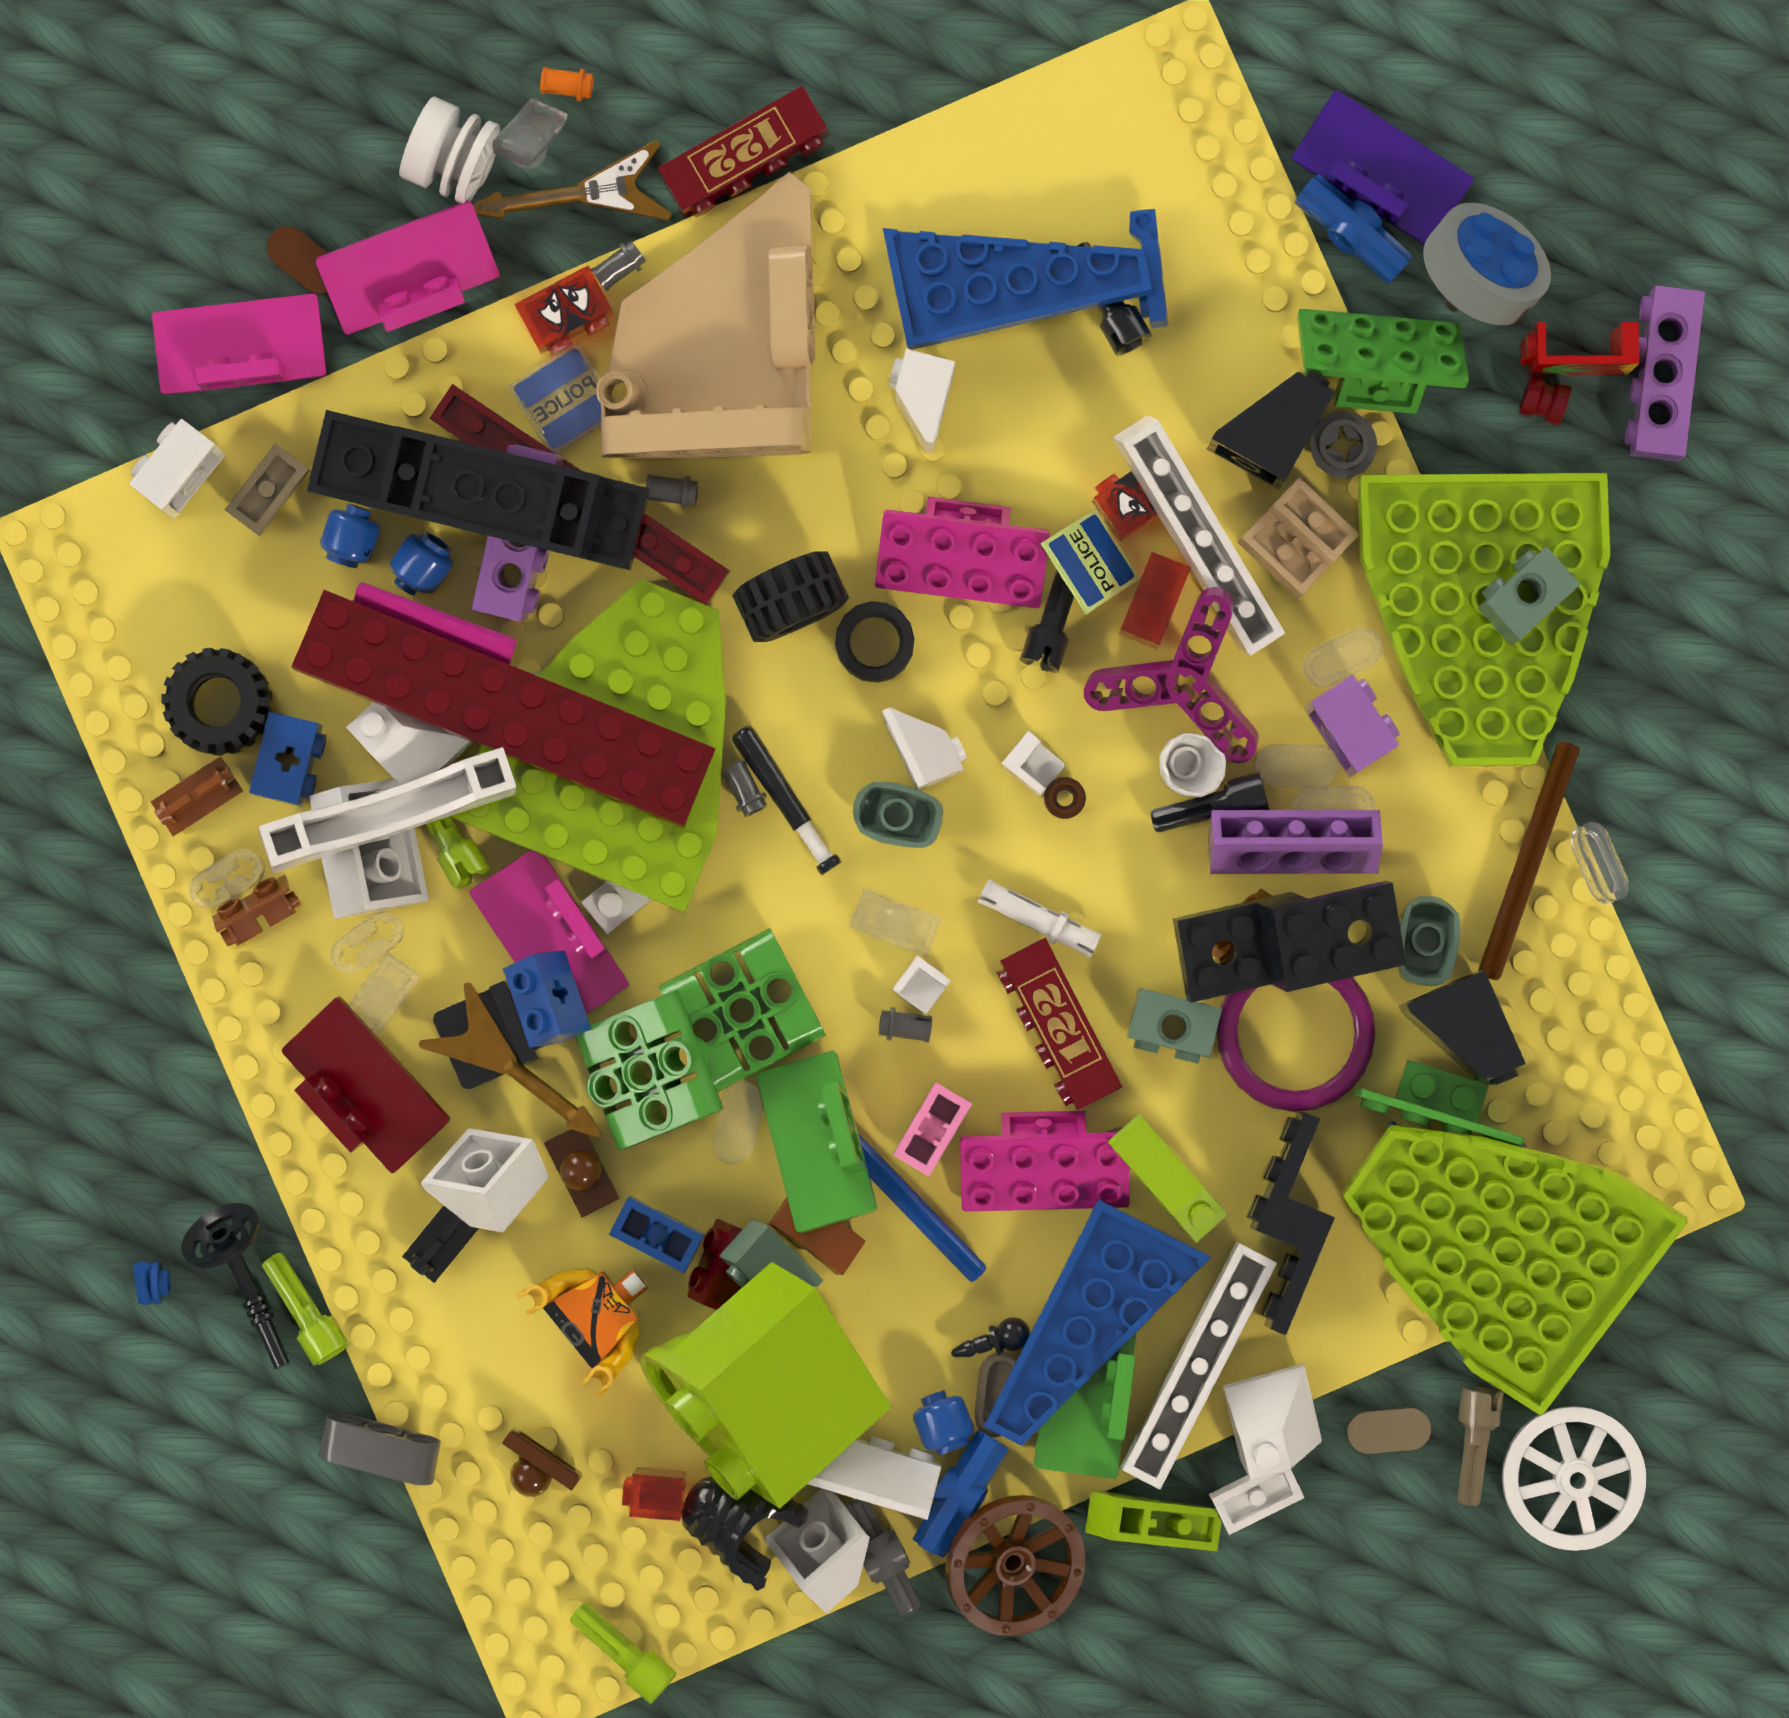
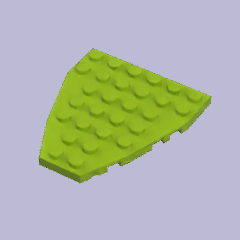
M1607 473L1360 475L1358 477L1360 561L1405 685L1449 767L1536 765L1546 736L1551 732L1557 719L1556 714L1561 703L1573 684L1588 634L1587 626L1592 609L1596 606L1601 578L1610 559ZM1545 547H1548L1580 585L1526 635L1510 645L1478 610L1477 607L1486 600L1482 592L1500 576L1506 582L1517 572L1512 565L1529 549L1536 554ZM1519 583L1517 587L1519 598L1526 603H1532L1534 600L1533 589L1526 583Z
M641 579L574 636L539 677L716 748L684 828L510 757H507L516 784L515 795L452 815L451 817L685 913L717 837L726 711L719 610ZM480 746V749H479L477 755H480V754H483V753H486V752H489V751H492V750H490V749H488V748H485V747H483V746Z
M1390 1125L1343 1190V1197L1351 1210L1358 1215L1362 1222V1228L1368 1238H1372L1383 1256V1262L1390 1274L1423 1313L1426 1312L1439 1327V1333L1446 1342L1450 1341L1458 1350L1470 1371L1541 1416L1688 1223L1687 1216L1616 1171L1488 1137Z

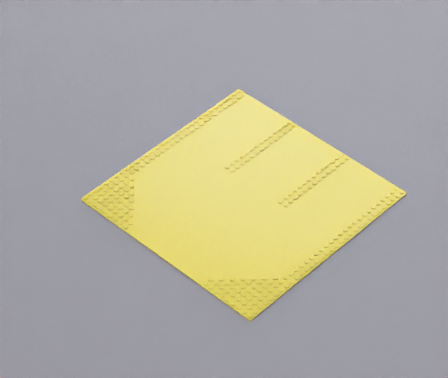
M1187 0L791 173L811 188L815 361L814 365L810 366L812 453L715 458L602 457L601 421L557 449L551 448L540 429L596 394V388L593 385L584 387L582 380L590 375L597 386L600 378L608 372L621 301L720 229L781 179L779 178L721 203L700 217L695 218L691 216L634 241L633 243L646 260L640 266L642 270L638 272L635 269L610 287L608 291L603 288L591 269L616 253L621 247L199 431L219 447L226 456L175 519H172L129 484L134 478L130 473L143 456L0 518L1 554L331 1315L350 1343L346 1350L377 1422L426 1434L441 1441L433 1484L414 1485L405 1482L404 1484L506 1718H594L642 1697L625 1683L627 1679L624 1676L626 1671L571 1623V1616L584 1603L589 1604L643 1653L646 1650L648 1652L653 1650L677 1672V1675L671 1681L673 1683L885 1589L882 1582L876 1584L871 1581L863 1566L858 1586L826 1614L801 1590L764 1541L771 1532L784 1522L783 1520L763 1518L744 1537V1540L755 1550L771 1560L769 1572L764 1576L767 1578L765 1587L758 1591L754 1589L752 1584L743 1583L739 1576L731 1573L729 1567L721 1563L719 1556L713 1555L707 1546H701L698 1538L692 1537L682 1524V1509L686 1496L691 1488L700 1480L712 1477L704 1465V1461L709 1456L670 1416L666 1407L647 1381L640 1365V1358L654 1346L660 1347L675 1337L693 1332L717 1310L687 1297L689 1277L693 1269L699 1265L704 1251V1238L687 1271L682 1273L609 1235L629 1196L635 1197L699 1230L705 1235L713 1227L716 1219L726 1221L740 1228H744L751 1219H755L768 1225L823 1279L822 1283L814 1288L817 1289L891 1405V1408L857 1439L869 1442L872 1435L895 1442L893 1450L910 1454L912 1447L935 1454L934 1462L941 1464V1471L937 1482L938 1486L946 1472L952 1466H956L969 1444L939 1456L936 1450L925 1449L913 1421L914 1412L923 1407L921 1398L941 1390L945 1391L947 1397L953 1395L962 1397L974 1425L973 1433L967 1437L969 1443L977 1430H980L974 1417L979 1370L983 1360L987 1356L996 1353V1350L992 1348V1350L981 1354L976 1353L972 1357H953L951 1351L964 1341H972L974 1338L985 1334L990 1335L989 1326L994 1325L998 1327L1003 1320L1010 1317L1024 1320L1029 1326L1031 1333L1093 1208L972 1212L962 1210L960 1138L962 1136L1002 1135L1001 1113L1077 1111L1073 1103L1065 1107L1054 1084L1061 1081L1054 1066L1046 1069L1035 1049L1037 1045L1041 1044L1035 1029L1027 1032L1016 1012V1009L1022 1006L1016 992L1007 994L996 973L1003 969L1000 960L1045 937L1048 940L1049 937L992 908L978 903V899L989 878L1059 914L1063 911L1069 914V919L1102 934L1091 958L1057 941L1055 944L1048 941L1123 1087L1078 1110L1085 1111L1087 1133H1104L1117 1127H1124L1140 1114L1228 1215L1196 1243L1130 1169V1205L1126 1208L1116 1209L1207 1254L1211 1258L1136 1332L1134 1347L1135 1365L1125 1440H1122L1117 1477L1111 1479L1035 1468L1034 1456L1038 1430L1022 1446L1003 1436L992 1437L1009 1448V1452L989 1482L987 1495L979 1509L1000 1498L1028 1495L1047 1500L1063 1511L1090 1499L1091 1491L1106 1492L1137 1478L1123 1471L1120 1465L1235 1242L1275 1261L1277 1264L1176 1460L1234 1435L1223 1385L1303 1363L1312 1400L1446 1341L1439 1333V1327L1426 1312L1423 1313L1390 1274L1383 1262V1256L1372 1238H1368L1362 1228V1222L1358 1215L1351 1210L1343 1197V1190L1387 1131L1389 1122L1394 1121L1398 1126L1441 1131L1443 1123L1431 1120L1428 1127L1400 1119L1402 1111L1390 1107L1389 1114L1360 1107L1362 1098L1353 1096L1355 1088H1363L1396 1098L1407 1060L1475 1080L1401 1013L1398 1005L1479 970L1550 763L1542 749L1536 765L1449 767L1405 685L1360 561L1359 536L1299 599H1296L1237 543L1299 477L1359 533L1358 477L1360 475L1421 474L1393 412L1335 407L1334 395L1319 421L1335 412H1352L1367 420L1376 435L1377 450L1374 460L1364 472L1348 479L1330 477L1326 472L1318 468L1310 452L1311 436L1279 490L1207 450L1213 435L1218 429L1299 371L1306 375L1303 371L1297 321L1300 309L1348 313L1305 214L1295 204L1297 196L1209 0ZM1155 209L1168 316L1167 327L1152 329L1149 317L1143 318L1152 333L1151 338L1141 337L1142 346L1127 354L1116 356L1100 328L1103 315L1098 307L914 349L917 352L955 361L954 376L933 454L925 452L895 401V389L889 388V380L895 358L903 359L908 347L883 228L919 233L920 231L935 232L936 235H974L1028 240V242L1046 244L1059 242L1070 246H1077L1083 242H1088L1091 247L1096 245L1142 249L1140 242L1129 233L1130 212ZM578 282L573 288L575 289L582 288L587 284L589 291V308L587 313L591 314L593 312L595 304L594 314L589 316L580 312L569 302L558 286L567 287ZM554 288H556L560 301L564 324L559 333L553 332L550 329L558 331L561 327L551 324L537 311L548 303H540V301L546 300L552 294ZM1139 297L1124 300L1125 304L1135 305L1141 314ZM564 306L569 309L571 314L573 312L581 318L591 320L563 335L567 326L566 316L569 318ZM578 350L590 369L526 409L515 392V387L570 351ZM1322 376L1330 382L1328 388L1335 391L1339 377ZM589 379L585 380V384L590 383ZM620 383L613 388L611 393L613 403H619L625 399L627 395L626 384ZM454 384L556 454L564 456L565 460L581 471L646 487L648 474L676 479H685V476H691V480L698 481V496L695 506L688 505L687 509H682L681 504L650 500L647 502L645 514L731 571L708 604L709 607L719 610L726 699L721 773L726 768L745 761L734 745L732 737L745 726L753 727L812 820L810 822L813 828H815L832 855L837 854L841 860L839 865L824 875L818 872L816 866L819 864L815 856L812 855L811 850L808 849L799 832L793 831L748 764L746 766L760 793L765 792L767 796L764 799L767 807L748 817H745L742 811L738 812L736 806L739 804L725 777L721 774L717 837L685 913L650 900L606 935L581 902L607 881L546 857L629 981V986L587 1014L590 1025L662 996L659 985L771 928L826 1034L825 1037L718 1092L723 1110L621 1151L617 1149L602 1107L594 1103L588 1095L587 1084L590 1076L575 1037L561 1044L548 1045L538 1049L541 1059L525 1065V1067L576 1107L585 1106L602 1133L600 1138L588 1136L620 1199L583 1218L544 1145V1142L570 1130L566 1126L568 1121L508 1074H504L475 1088L465 1089L461 1086L449 1057L419 1047L421 1040L440 1038L433 1022V1017L436 1012L465 1000L463 988L465 983H471L479 994L488 990L492 985L504 980L507 981L503 968L515 962L469 892L530 850L452 819L463 838L475 841L490 867V870L485 875L471 874V884L460 889H454L437 861L440 857L441 849L426 824L415 827L429 901L364 915L334 919L322 858L274 874L272 873L258 826L298 813L312 811L309 799H305L303 807L254 796L249 793L263 737L262 734L259 733L254 739L256 742L252 746L241 748V752L233 755L226 753L221 756L243 789L242 793L174 837L166 825L160 822L154 812L155 808L150 801L220 757L197 751L184 744L180 738L173 734L170 730L169 722L165 721L163 715L165 705L161 703L162 694L166 693L167 686L164 685L166 678H171L175 672L172 668L177 662L183 663L187 660L186 655L192 652L197 654L203 652L202 649L204 648L216 650L224 648L244 656L259 668V671L265 675L268 681V689L272 692L273 701H270L272 712L316 722L323 726L321 733L327 735L324 753L321 759L315 758L311 774L317 775L314 794L340 786L394 779L346 728L373 702L297 672L291 667L323 590L353 601L356 588L359 583L363 582L514 638L517 644L511 665L531 674L545 669L574 636L641 579L697 602H702L635 557L630 571L549 551L544 573L538 572L535 589L540 590L538 606L534 614L529 613L528 619L519 622L471 610L488 538L487 535L307 491L326 410L463 442L429 419L450 386ZM575 384L581 385L584 389V395L579 399L574 398L570 393V388ZM579 387L573 388V393L576 396L581 395ZM565 390H567V392L569 393L570 397H571L572 400L574 401L572 404L568 405L567 407H565L564 405L567 404L568 402H570V400L568 399V397H567L566 394L564 393ZM557 396L559 398L562 405L564 406V409L560 407V405L554 397ZM550 400L555 401L559 407L558 412L554 415L548 413L549 411L554 412L556 410L553 403H549L545 409V404ZM540 406L543 407V409L549 417L542 423H539V421L545 418L544 414H542L538 418L536 416L542 411L538 410L537 412L533 413V411ZM1148 415L1159 420L1285 632L1284 635L1249 656L1238 649L1226 630L1209 675L1258 732L1259 742L1255 755L1249 761L1234 763L1226 759L1225 778L1217 790L1211 793L1225 790L1224 785H1227V780L1260 772L1270 810H1380L1383 846L1378 874H1210L1208 838L1211 819L1159 833L1154 830L1150 816L1153 809L1197 798L1179 795L1164 783L1160 775L1159 757L1167 742L1183 733L1204 735L1203 732L1177 703L1112 711H1098L1086 703L1084 687L1089 675L1095 670L1173 660L1197 598L1203 591L1155 509L1152 511L1140 484L1136 485L1141 495L1134 488L1131 489L1125 485L1113 484L1129 473L1131 469L1112 437ZM1339 428L1340 433L1337 442L1326 447V449L1339 450L1341 457H1344V462H1347L1348 450L1355 447V445L1361 444V442L1347 441L1345 434H1342V428ZM276 443L309 468L310 472L262 535L258 536L226 512L225 508ZM155 451L150 452L146 455L150 458ZM1112 489H1123L1136 498L1151 514L1143 513L1131 521L1132 516L1135 514L1132 513L1122 519L1117 503L1118 490L1113 491L1111 501ZM928 497L1011 507L1009 525L1048 530L1050 537H1052L1096 508L1140 579L1088 614L1084 613L1074 597L1063 630L1069 642L1058 673L1042 671L1040 668L1041 659L1026 665L1020 661V657L1030 627L1040 624L1057 571L1049 556L1047 555L1041 605L1039 608L877 588L875 586L883 512L888 509L926 514ZM348 503L372 511L369 519L377 522L380 527V534L371 560L367 563H359L357 568L347 567L326 559L327 552L320 545V539L329 513L335 509L346 510ZM424 531H427L439 537L450 547L449 555L453 564L434 593L425 594L417 591L413 596L404 592L394 583L397 576L393 573L390 562L407 536L410 534L421 535ZM827 551L848 594L849 599L832 614L793 633L768 642H753L734 601V592L743 583L784 562L807 553ZM508 563L504 568V578L508 584L517 586L522 580V572L517 565ZM870 601L888 603L901 610L911 623L915 638L913 656L906 668L893 679L879 683L862 681L849 674L839 661L835 647L837 627L844 615L855 606ZM1211 604L1208 606L1209 611L1204 624L1212 627L1217 612ZM872 617L865 619L856 625L851 634L850 646L852 653L858 661L867 666L878 667L885 665L894 659L899 650L900 639L898 632L890 622L883 618ZM1193 636L1188 641L1191 650L1199 654L1207 653L1212 648L1210 641L1204 636ZM1179 674L1177 683L1180 686L1187 683L1192 688L1194 677L1190 675L1184 678ZM1354 675L1357 681L1365 679L1377 698L1372 704L1381 717L1387 714L1392 719L1400 735L1395 738L1399 743L1398 747L1349 778L1309 718L1304 707L1349 676ZM1140 676L1133 680L1134 688L1142 694H1150L1156 690L1154 681L1149 677ZM217 677L208 680L199 688L195 696L194 708L197 717L209 726L218 727L227 724L239 711L241 704L240 691L229 679ZM1122 679L1119 687L1123 688V696H1126L1125 679ZM1098 683L1095 691H1101L1103 697H1109L1112 689H1106L1104 683ZM1196 691L1192 702H1195L1196 699L1199 697ZM1208 702L1201 707V712L1207 719L1218 720L1224 715L1222 707L1217 703ZM889 707L946 730L950 739L957 736L967 756L966 760L961 761L964 768L962 772L922 790V792L938 799L943 807V821L940 832L935 842L927 847H903L876 841L862 834L854 821V801L857 794L872 782H891L916 789L882 718V711ZM1230 720L1229 723H1228L1227 726H1226V728H1227L1229 731H1230L1231 724H1232V722H1233L1232 720ZM1028 731L1041 741L1040 744L1064 762V768L1055 779L1070 777L1077 780L1084 788L1086 802L1082 811L1075 817L1060 819L1050 814L1044 803V793L1040 797L1037 796L1001 766L1002 762ZM1232 734L1231 745L1235 747L1240 744L1245 748L1247 738L1237 739ZM472 743L449 766L464 759L477 756L480 745ZM291 749L288 756H281L280 762L286 765V772H289L291 765H299L300 758L294 756V749ZM1063 790L1057 794V802L1060 805L1068 806L1072 803L1073 797L1069 791ZM1564 797L1502 976L1499 980L1495 981L1489 979L1526 1064L1516 1068L1519 1076L1501 1084L1490 1085L1489 1081H1480L1489 1084L1477 1124L1525 1138L1524 1143L1529 1149L1618 1172L1687 1216L1688 1223L1676 1238L1678 1239L1741 1211L1745 1206V1201ZM285 874L290 887L289 892L294 891L301 902V905L295 908L296 913L272 927L269 926L264 916L261 915L256 919L261 925L263 932L239 946L234 943L228 947L220 934L223 930L217 933L214 927L212 916L217 914V909L231 899L238 898L241 900L254 892V887L263 880L270 877L278 879ZM1388 880L1393 882L1399 923L1405 907L1410 901L1419 896L1442 898L1459 913L1460 941L1457 958L1450 978L1438 986H1420L1405 982L1400 977L1399 967L1354 977L1367 995L1374 1014L1376 1036L1373 1055L1364 1075L1351 1091L1334 1103L1321 1108L1297 1111L1306 1112L1320 1118V1121L1288 1198L1331 1215L1335 1219L1285 1336L1264 1325L1266 1317L1261 1315V1311L1270 1291L1275 1294L1278 1292L1283 1278L1278 1277L1277 1273L1285 1254L1293 1255L1296 1247L1251 1229L1252 1219L1246 1216L1256 1194L1263 1196L1269 1181L1263 1179V1175L1271 1156L1279 1157L1285 1142L1279 1140L1288 1116L1295 1118L1297 1112L1274 1109L1251 1098L1237 1086L1225 1069L1219 1053L1217 1031L1211 1056L1209 1058L1200 1056L1199 1064L1174 1058L1176 1050L1162 1046L1159 1047L1158 1054L1133 1048L1135 1040L1126 1038L1139 988L1186 999L1172 918L1242 903L1248 896L1257 893L1261 888L1272 896L1294 892L1303 897L1311 898ZM1362 920L1353 922L1348 929V938L1352 943L1361 941L1366 934V925ZM740 951L735 952L734 954L749 983H754L755 980ZM917 955L951 980L926 1015L892 990ZM1213 957L1214 961L1219 963V960ZM719 962L711 970L712 980L717 985H728L735 976L734 967L728 962ZM701 972L695 973L711 1005L716 1003ZM777 979L770 983L767 993L771 1001L781 1004L790 998L792 989L787 981ZM1328 983L1290 992L1283 991L1273 985L1258 987L1247 999L1241 1011L1237 1030L1240 1050L1251 1070L1266 1083L1280 1089L1292 1091L1315 1088L1336 1076L1349 1058L1355 1036L1353 1017L1348 1004L1341 994ZM1226 995L1197 1002L1220 1008ZM338 996L346 1001L451 1119L442 1130L395 1173H390L365 1144L350 1153L294 1091L305 1078L283 1055L282 1048ZM738 999L731 1006V1016L738 1023L748 1022L754 1015V1006L747 999ZM891 1007H895L896 1012L923 1016L931 1015L932 1029L929 1043L892 1037L891 1041L886 1040V1036L879 1035L882 1010L890 1011ZM1176 1015L1165 1017L1161 1024L1163 1034L1169 1039H1178L1184 1032L1183 1020ZM774 1017L769 1018L784 1050L789 1049L790 1047ZM709 1018L698 1020L693 1028L695 1036L701 1038L705 1043L713 1040L717 1034L716 1024ZM630 1023V1035L634 1040H636V1029L634 1025ZM678 1032L665 1037L664 1040L667 1042L682 1035ZM758 1036L750 1044L751 1055L757 1060L763 1061L768 1059L774 1051L773 1042L766 1036ZM735 1038L729 1039L745 1071L751 1069ZM680 1048V1060L684 1065H686L687 1055L682 1048ZM828 1051H835L839 1058L858 1133L986 1265V1271L976 1281L970 1282L871 1179L877 1210L842 1221L843 1224L866 1241L844 1275L834 1274L807 1250L796 1248L773 1229L768 1223L787 1195L756 1078L757 1073ZM612 1059L610 1061L600 1064V1068L602 1069L611 1064L616 1063V1060ZM645 1063V1074L651 1080L652 1070L647 1063ZM695 1073L680 1079L683 1084L698 1077ZM610 1077V1087L614 1093H617V1084ZM937 1082L969 1101L972 1105L930 1176H927L893 1156V1153L934 1083ZM628 1100L626 1102L616 1105L615 1107L617 1110H619L621 1108L631 1105L632 1102L631 1100ZM660 1102V1113L666 1119L667 1108ZM471 1128L533 1139L548 1172L549 1179L515 1217L512 1223L503 1233L479 1228L435 1283L425 1275L422 1276L416 1272L402 1256L444 1206L424 1190L421 1182L466 1130ZM1474 1132L1471 1133V1135L1483 1136ZM589 1268L597 1274L604 1271L614 1284L632 1269L642 1278L649 1289L630 1303L640 1315V1318L636 1321L640 1329V1335L632 1359L613 1379L611 1386L602 1396L596 1395L602 1388V1383L599 1379L590 1378L585 1385L583 1384L584 1377L592 1368L543 1308L533 1314L526 1313L527 1310L534 1307L535 1301L529 1294L518 1298L517 1295L520 1291L529 1286L538 1285L560 1271ZM1004 1349L1003 1352L1012 1355L1017 1360L1022 1349L1017 1351ZM513 1428L519 1429L582 1472L581 1475L583 1476L575 1488L571 1491L552 1478L549 1488L539 1496L526 1497L519 1494L512 1486L510 1472L514 1463L522 1457L502 1444L508 1433ZM807 1484L792 1498L796 1503L804 1504L821 1488ZM836 1493L845 1506L855 1500V1498ZM872 1504L884 1530L894 1529L910 1560L909 1567L905 1569L908 1578L946 1562L947 1555L941 1558L923 1549L913 1540L915 1533L924 1520L923 1518ZM644 1511L666 1513L668 1515L673 1514L674 1517L658 1518L643 1516L645 1514L649 1515V1513L631 1514V1512ZM1017 1515L1009 1516L993 1523L1002 1537L1010 1534ZM1033 1515L1029 1525L1044 1518ZM983 1532L975 1540L969 1552L990 1543Z

